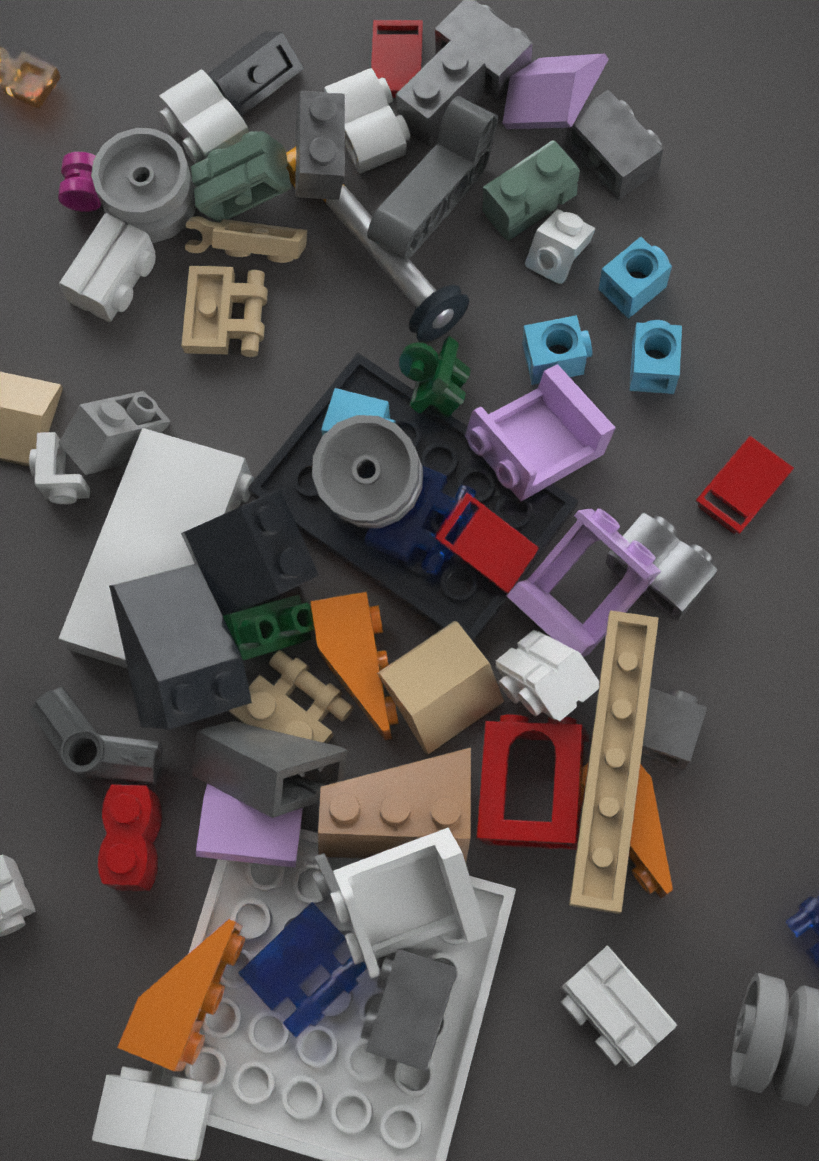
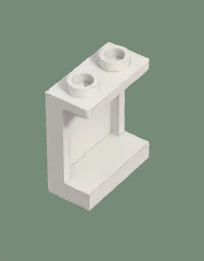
M449 828L333 871L339 887V891L330 894L340 923L350 920L353 932L344 935L354 964L365 962L371 979L381 975L376 960L396 952L397 949L407 948L459 927L468 943L487 936L463 853Z

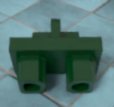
M450 336L443 341L441 352L438 355L431 346L418 342L409 344L400 354L399 368L405 377L416 381L410 407L419 414L430 405L448 418L464 402L466 392L460 388L468 380L471 368L456 358L459 343Z
M299 595L223 616L243 660L311 640L309 631L315 630L311 606L308 602L301 603Z

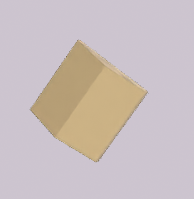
M0 372L1 461L30 467L29 455L31 449H36L37 433L49 432L63 390L61 384Z
M457 621L452 622L377 673L426 754H430L504 702L490 663Z

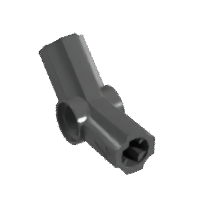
M62 686L46 692L35 701V704L29 710L30 714L59 752L63 764L79 777L86 780L102 778L156 785L163 760L161 742L99 735ZM88 745H96L97 754L95 759L88 765L79 766V752Z

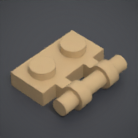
M189 266L181 344L184 353L228 355L229 339L242 340L241 354L246 357L257 356L259 342L264 340L265 325L261 322L262 306L267 304L268 289L264 286L265 273L260 270H250L247 275V283H235L233 267ZM233 303L245 304L244 319H231Z
M279 650L269 662L271 667L282 674L277 683L272 685L259 674L249 686L252 703L231 709L229 712L243 724L328 743L334 735L321 721L330 712L343 722L350 715L354 707L341 697L342 691L333 684L325 685L308 672L309 666L299 658L293 660L283 651ZM296 687L314 699V703L307 711L289 698V695Z

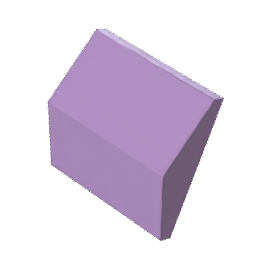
M605 53L538 58L510 76L502 124L506 129L572 127L609 59Z
M207 783L203 798L196 857L295 868L303 808L271 818Z

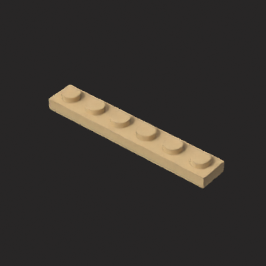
M611 610L608 615L569 906L616 914L622 912L658 617Z

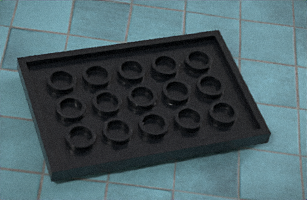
M357 353L248 487L249 493L257 500L281 489L300 531L442 630L452 622L457 621L475 643L508 600L507 595L509 593L504 592L435 539L436 533L456 504L466 493H469L539 547L515 583L516 585L523 580L577 508L579 500L555 484H551L525 500L520 501L511 489L501 484L496 472L487 461L471 449L465 437L467 425L452 415L446 418L430 405L419 414L410 407L414 391L412 388L360 353ZM335 388L388 401L390 419L396 421L395 424L411 439L423 467L422 490L414 507L397 522L381 528L358 527L341 519L319 497L312 478L313 455L323 436L321 429ZM373 464L366 465V473L359 476L363 479L371 478L375 474L376 468ZM469 502L444 539L453 545L478 508Z

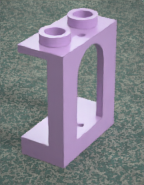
M592 508L578 510L574 515L578 520L529 579L518 582L507 595L512 602L551 638L580 652L583 657L589 655L606 636L610 610L626 613L661 573V570L653 564L656 558L651 551L638 541L633 540L629 543L617 532L620 528L618 522L599 508L596 511ZM601 540L628 564L627 571L623 579L585 623L582 624L550 593L585 551L596 541Z

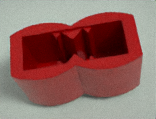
M111 785L105 795L102 808V819L107 835L101 844L98 854L100 879L104 885L114 890L150 891L158 872V855L153 842L158 836L162 822V809L159 798L144 785Z

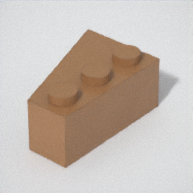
M471 747L321 786L318 855L325 853L327 857L366 859L449 828L463 853L465 862L467 861L471 839Z

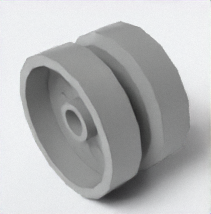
M151 128L130 129L116 134L105 142L95 156L91 177L105 214L107 213L122 220L126 225L130 224L146 232L152 243L174 237L186 227V222L193 217L196 211L195 186L183 149L170 135Z
M356 415L337 422L321 437L313 455L312 478L319 497L341 519L358 527L381 528L399 521L414 507L422 490L423 467L411 439L397 424L379 416ZM373 464L376 468L375 474L368 479L361 478L359 475L366 473V465Z
M756 973L748 985L736 1025L730 1066L731 1086L762 1093L773 1079L774 1090L778 1099L809 1106L819 1087V989L805 985L800 986L789 999L788 990L783 979Z

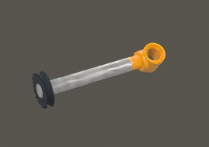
M296 146L286 152L288 163L286 169L289 172L290 183L294 188L296 183ZM344 184L342 185L339 200L323 199L416 307L409 320L408 328L411 333H417L416 338L419 342L427 343L436 340L458 323L469 305V298L466 294H461L459 285L451 284L436 291L409 259H405L368 239L367 231L373 217Z

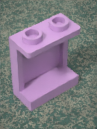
M557 364L543 372L538 388L490 414L482 407L473 410L465 437L471 449L477 455H481L493 468L501 484L511 489L519 500L523 501L604 455L616 427Z

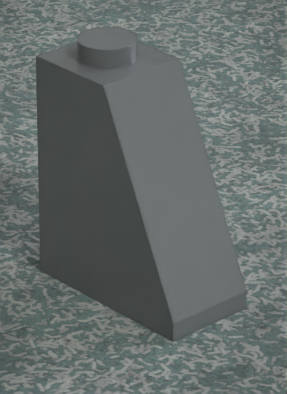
M231 721L197 730L192 775L274 818L319 803L321 786L344 781L348 750L340 746Z

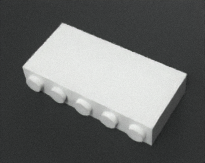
M142 428L58 638L70 651L127 668L109 586L195 564L181 533L238 508L241 501H248L250 497L248 487L254 481V477L251 476L246 459Z

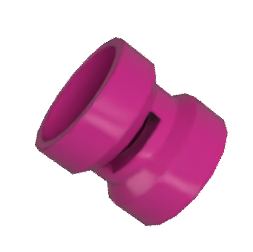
M71 152L63 156L61 173L65 179L60 183L58 200L63 206L80 212H90L100 208L101 202L91 177L93 161L96 155L86 152Z

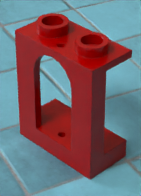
M501 715L500 722L485 721L477 839L485 845L577 850L580 829L584 742H589V734L583 725L577 724V720L571 717H564L561 721L548 717L547 723H529V718L525 716ZM516 739L549 740L555 746L556 761L552 822L504 820L508 755L510 747Z

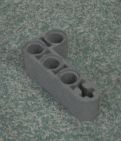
M456 96L449 104L442 118L437 144L377 209L368 227V239L405 259L411 258L483 174L491 154L498 116L460 96Z

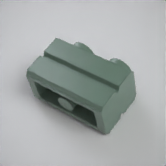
M253 131L244 134L240 142L226 149H216L209 152L206 159L191 166L192 181L196 186L194 189L195 206L200 212L220 223L223 219L228 220L290 190V177L286 169L288 166L286 149L264 131Z
M552 140L483 187L484 200L482 211L505 240L510 241L557 209L558 204H564L577 195V182L579 181L580 170L558 143Z

